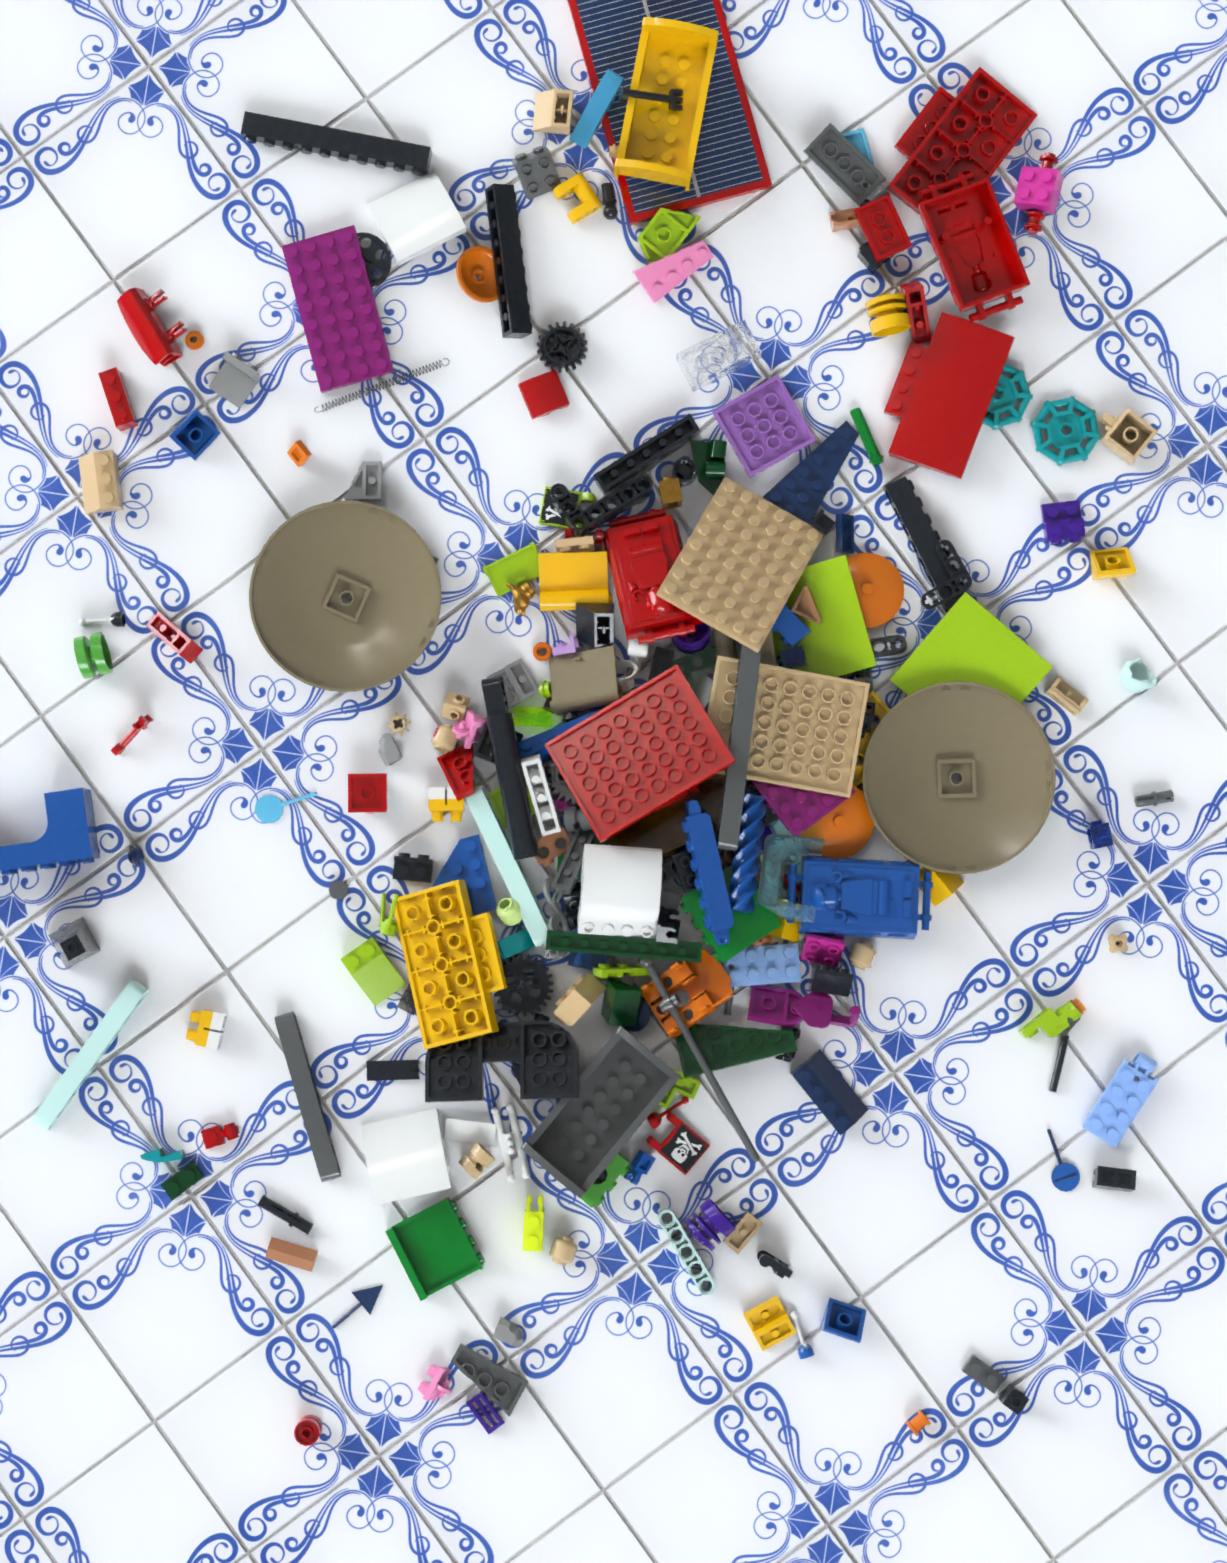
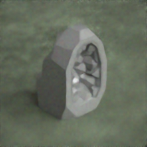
M390 733L383 734L379 740L380 749L378 752L384 765L388 767L402 760L403 756Z
M500 1317L493 1337L515 1347L522 1346L524 1342L523 1333L518 1329L517 1324Z

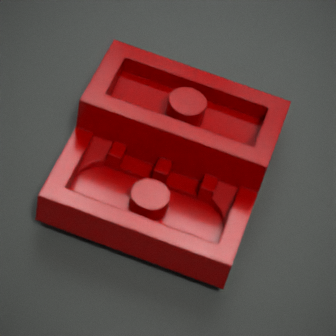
M556 370L538 375L518 384L532 420L549 415L553 411L570 405Z

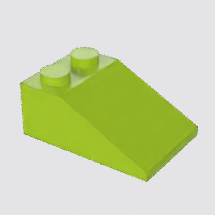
M371 937L340 959L374 1006L406 985V982L375 937Z

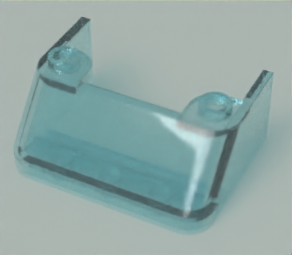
M770 834L765 838L758 891V902L761 906L782 919L814 923L815 906L798 905L789 900L781 899L785 866L800 864L802 854L822 856L824 839L782 834Z

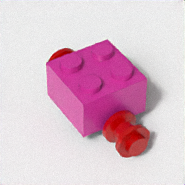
M1047 152L1040 156L1039 160L1042 162L1040 167L1022 166L1014 204L1019 211H1027L1026 216L1029 218V221L1024 223L1023 228L1029 234H1037V232L1042 231V226L1039 224L1041 220L1045 219L1043 213H1056L1064 177L1059 169H1053V165L1058 164V158L1053 153Z

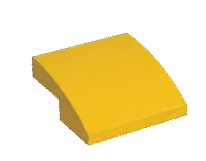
M777 1295L743 1313L762 1351L797 1333Z

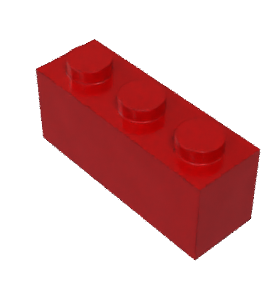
M115 367L98 373L116 428L121 432L139 426L121 372Z

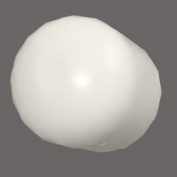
M630 660L616 661L617 674L622 673L626 676L618 678L623 695L633 689L634 678L638 674V666ZM628 667H632L634 670L631 675L627 672Z

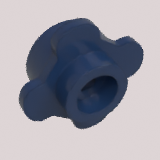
M130 846V852H128L129 862L139 867L140 863L144 862V853L140 847L134 848Z

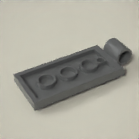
M831 123L803 151L859 207L863 205L862 203L865 200L871 202L887 194L890 196V193L880 185L886 181V177ZM864 183L868 184L867 188L863 187Z

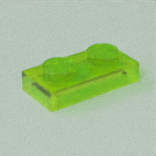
M514 706V726L552 727V710L545 707Z

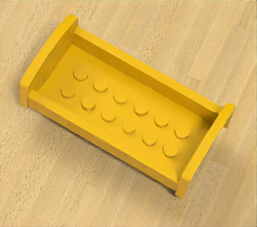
M643 18L630 89L669 95L671 89L683 90V96H676L683 98V103L677 104L682 105L683 110H669V103L629 97L617 159L614 165L615 178H618V175H625L686 187L685 191H689L714 56L717 49L719 35L717 30L671 19Z

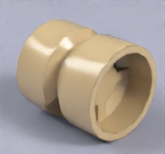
M477 1142L470 1149V1154H465L459 1161V1164L469 1175L477 1179L484 1172L483 1168L489 1167L495 1158L484 1146Z

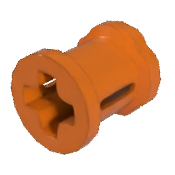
M921 1410L918 1411V1414L913 1419L905 1422L916 1436L919 1435V1431L926 1425L931 1424Z

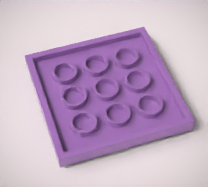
M779 375L712 411L714 418L749 478L816 441Z

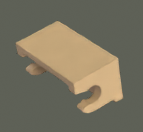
M1059 676L1055 678L1045 691L1049 697L1074 716L1078 715L1089 701Z

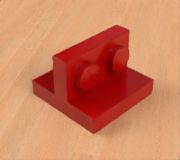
M387 773L348 774V813L387 812Z

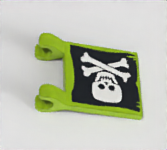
M546 486L539 524L568 528L550 501L552 487ZM569 490L580 507L582 501L595 503L596 496L593 493ZM561 493L554 494L556 497L563 496ZM572 508L565 509L566 512L574 511ZM582 523L575 524V526L578 528L584 526Z

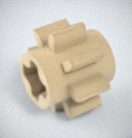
M395 712L396 717L388 718L391 724L387 725V728H393V735L397 731L400 736H403L402 732L404 730L410 731L407 728V724H410L411 721L404 720L406 714L400 717ZM400 720H402L401 723L403 724V727H398L397 729H395V721L399 722Z

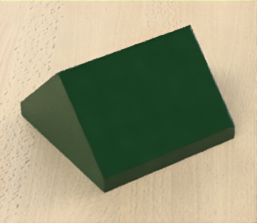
M607 978L601 1014L609 1026L637 1025L643 989Z

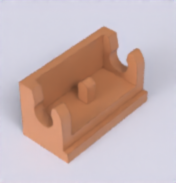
M856 208L830 211L829 219L832 232L860 227L853 212Z

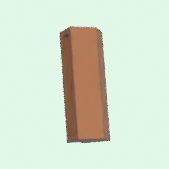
M271 1237L265 1258L312 1272L318 1251Z

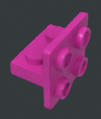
M805 934L800 959L830 967H838L845 947L844 936Z

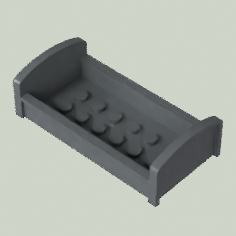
M620 1026L579 1076V1098H561L520 1148L581 1199L682 1075L675 1072L627 1032L623 1026Z

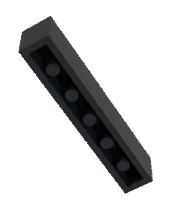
M689 414L594 474L593 480L602 494L605 495L698 436L700 429Z

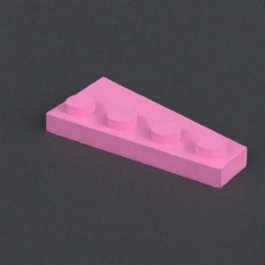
M701 240L672 255L670 254L645 267L636 269L632 273L650 299L656 303L713 258L714 255L706 243Z

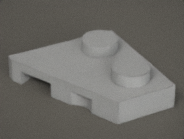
M362 461L350 489L345 494V500L382 501V461Z

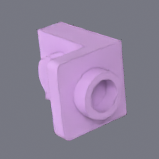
M573 633L569 634L571 645H567V643L556 644V647L552 648L553 657L576 653L575 649H579L578 638H574Z

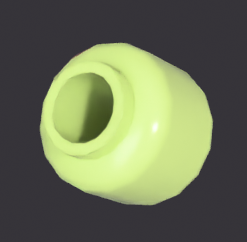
M504 898L498 903L496 914L504 925L513 926L522 920L520 906L517 901H513L512 898Z

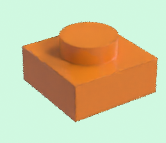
M301 440L296 441L287 452L298 467L304 465L312 455Z

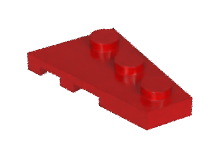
M473 744L470 749H465L464 745L437 758L457 801L475 793Z

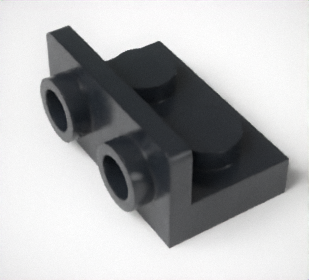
M399 852V856H394L393 879L431 883L434 860L429 859L430 855L418 854V858H412L410 853Z

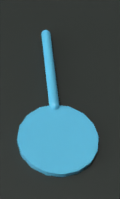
M317 792L285 802H281L276 796L264 795L256 802L255 814L262 822L274 823L282 816L283 806L316 796Z

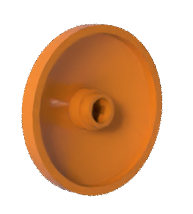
M858 553L847 557L866 628L873 629L884 625L896 615L903 601L904 584L898 569L888 559L874 553Z
M853 785L852 787L856 791L854 795L800 834L805 844L812 851L823 857L846 858L854 855L866 845L872 835L874 822L867 809L864 794Z

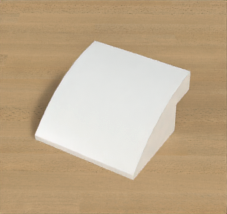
M434 171L367 204L373 219L399 266L467 232L460 214Z
M437 1108L361 1125L374 1206L452 1187L448 1170L449 1161Z

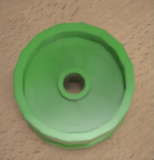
M102 632L91 634L89 640L85 636L74 638L75 657L84 679L95 677L97 671L101 675L112 673L111 654Z

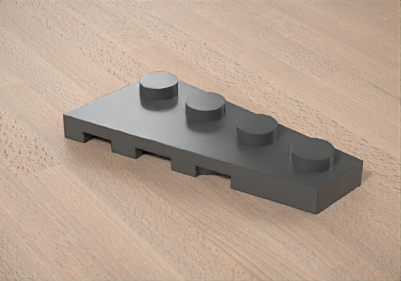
M460 1343L451 1362L510 1417L528 1384V1380Z

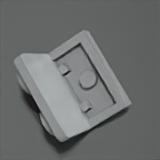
M226 351L222 357L225 363L209 387L235 406L241 407L261 379V376L257 372L258 368L251 363L246 365L242 362V358L234 352L231 355Z

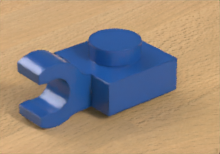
M639 1150L630 1165L633 1169L628 1170L624 1178L629 1180L630 1183L637 1185L642 1174L647 1175L656 1158Z

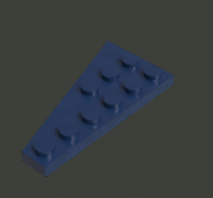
M846 420L767 492L763 498L810 524L857 440L859 433Z

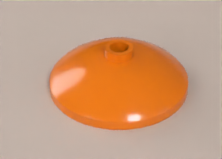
M474 246L465 250L460 255L456 265V276L460 287L466 295L475 301L489 303L497 300L498 294L492 250L483 246Z

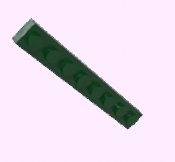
M547 930L546 950L701 963L703 944L688 941H677V944L656 942V939L578 934V932Z

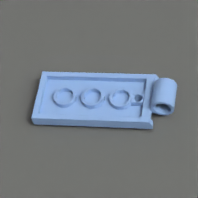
M798 943L751 946L728 960L724 965L720 961L731 978L730 987L801 982ZM731 965L733 970H729L728 966Z
M1141 1051L1134 1057L1132 1064L1127 1059H1124L1085 1119L1082 1127L1116 1148L1159 1079L1150 1076L1156 1067L1157 1061ZM1138 1076V1080L1134 1081V1077Z

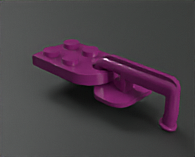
M756 985L751 986L747 1020L784 1027L796 1026L804 1020L811 1027L826 1028L831 1024L851 1028L856 1026L861 1009L858 1006L851 1007L849 1010L850 1017L832 1014L833 1000L826 993L810 992L803 997L794 990Z

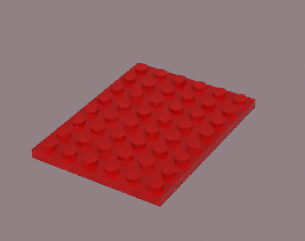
M677 664L544 744L601 843L735 763L734 758Z

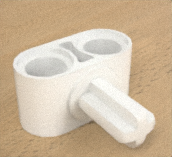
M636 638L629 641L627 655L631 656L630 661L638 666L639 672L641 670L642 658L647 657L649 644H638V639Z

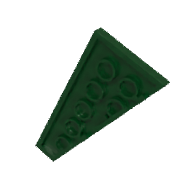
M695 1024L689 1028L712 1072L798 1051L793 1031L711 1024ZM683 1034L675 1037L684 1078L704 1074Z

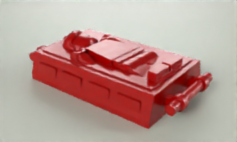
M972 172L966 175H957L955 179L938 185L932 184L927 186V189L921 190L919 194L921 198L930 196L931 199L918 204L920 217L926 232L929 233V240L935 255L939 258V265L945 280L948 281L949 290L955 305L958 306L960 313L976 309L975 313L968 316L970 322L984 320L987 316L1006 309H1014L1016 305L1023 303V298L1021 296L1013 298L1012 294L1030 285L989 178L968 185L969 181L974 180ZM958 185L961 187L956 190L939 195V192L950 189ZM1005 298V302L986 309L983 307L987 303Z
M665 508L659 510L651 509L646 513L628 517L619 516L618 519L610 520V528L606 530L603 542L607 551L608 563L627 640L637 638L638 644H652L657 640L679 635L683 637L687 636L688 633L696 632L695 625L703 624L702 621L656 595L683 549L677 521L672 515L666 516Z

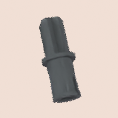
M1172 790L1157 793L1152 791L1151 794L1136 796L1134 803L1136 807L1157 806L1161 803L1174 802V798H1171L1174 797Z

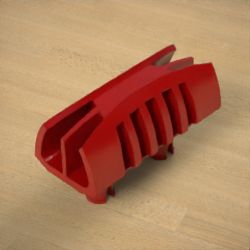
M128 289L120 296L117 303L128 328L147 357L155 365L160 363L164 367L181 358L182 352L175 343V339L187 332L186 328H182L184 323L179 321L168 330L155 308L168 299L167 296H162L165 292L159 289V291L148 298L143 289Z

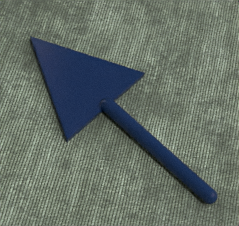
M383 1285L352 1292L359 1303L333 1324L332 1328H336L361 1306L371 1314Z

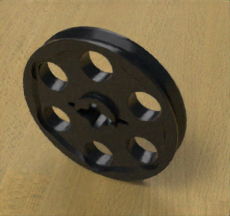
M360 232L357 233L360 246L363 239L368 238L371 240V245L367 248L361 246L363 257L367 261L365 264L371 287L374 289L381 285L388 277L391 269V255L387 246L380 238L370 233ZM379 250L385 251L386 254L382 260L375 258V254ZM381 269V277H372L373 270Z

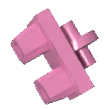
M467 710L464 720L453 725L452 730L456 734V738L463 741L465 749H470L472 743H478L481 734L477 728H484L486 720L483 715H475L473 710Z
M434 1364L429 1366L427 1374L433 1377L431 1384L427 1381H422L418 1387V1390L424 1395V1400L435 1401L436 1397L442 1399L445 1393L451 1394L452 1389L448 1387L451 1380L447 1379L451 1369Z

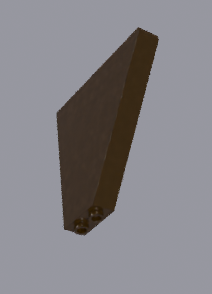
M706 782L700 783L698 785L700 793L650 813L610 837L607 845L662 849V859L686 849V841L688 839L687 834L682 830L681 823L684 822L683 817H687L685 804L692 799L697 800L701 813L710 815L714 835H718L724 786Z

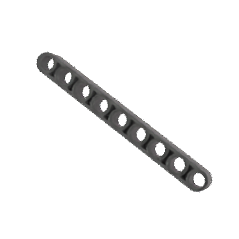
M292 1011L275 1016V1024L320 1179L322 1182L339 1178L341 1177L339 1163L296 1015Z

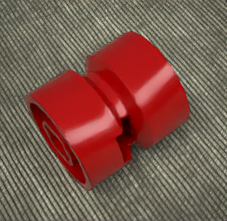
M314 1415L302 1417L294 1430L296 1441L304 1446L314 1444L323 1429L321 1420Z

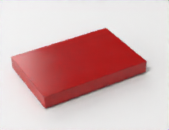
M889 194L853 210L877 263L912 247V243Z

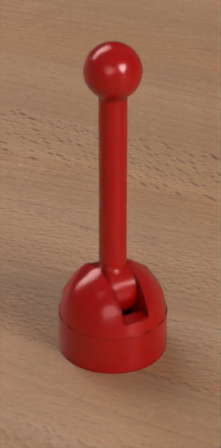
M684 1096L680 1102L661 1114L652 1112L646 1119L653 1130L661 1124L663 1116L682 1104H687L689 1098Z

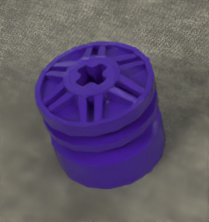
M704 622L703 624L695 625L696 632H692L694 635L691 636L689 633L683 637L680 635L671 637L672 643L677 650L685 654L699 653L707 647L710 641L711 626Z
M708 1198L699 1206L704 1215L701 1217L693 1212L692 1216L696 1219V1222L694 1223L689 1217L685 1219V1222L692 1235L702 1245L713 1251L715 1246L710 1240L714 1239L720 1244L721 1240L717 1234L720 1232L728 1237L736 1227L720 1208Z

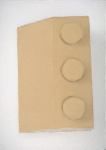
M113 450L92 452L78 458L85 515L124 510L117 454Z

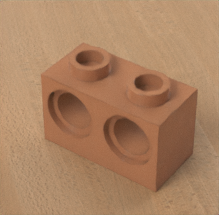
M563 827L560 832L546 835L537 840L539 849L541 847L549 849L547 857L535 856L538 864H543L546 867L555 862L553 858L559 855L565 856L571 842ZM559 838L566 840V847L563 849H558L555 846V842Z

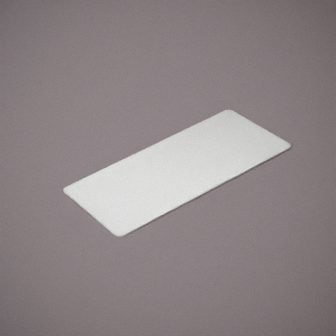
M446 1118L444 1140L469 1144L479 1142L481 1145L494 1146L496 1124Z

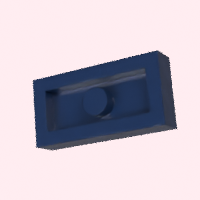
M842 513L836 514V552L853 554L854 516Z

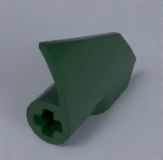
M691 439L690 444L694 462L697 465L698 481L714 496L725 477L727 442L722 440L705 442Z

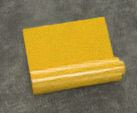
M607 551L538 553L540 611L576 610V603H613L612 594H608Z

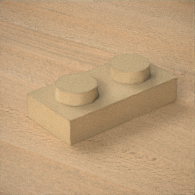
M747 1211L736 1224V1229L723 1242L739 1254L763 1223Z

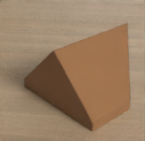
M803 587L791 611L815 623H823L809 587Z

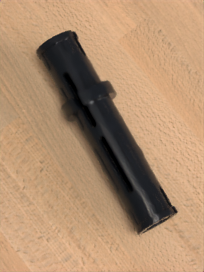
M265 1195L262 1196L257 1205L289 1223L288 1226H294L307 1235L314 1225L300 1217L299 1213H293Z

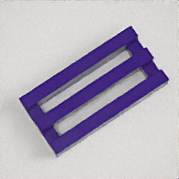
M482 1390L466 1401V1404L488 1434H491L505 1423ZM480 1397L488 1406V1408L493 1413L495 1418L498 1420V1423L494 1421L489 1412L483 1406V1404L479 1400ZM473 1402H476L493 1427L490 1428L472 1404Z

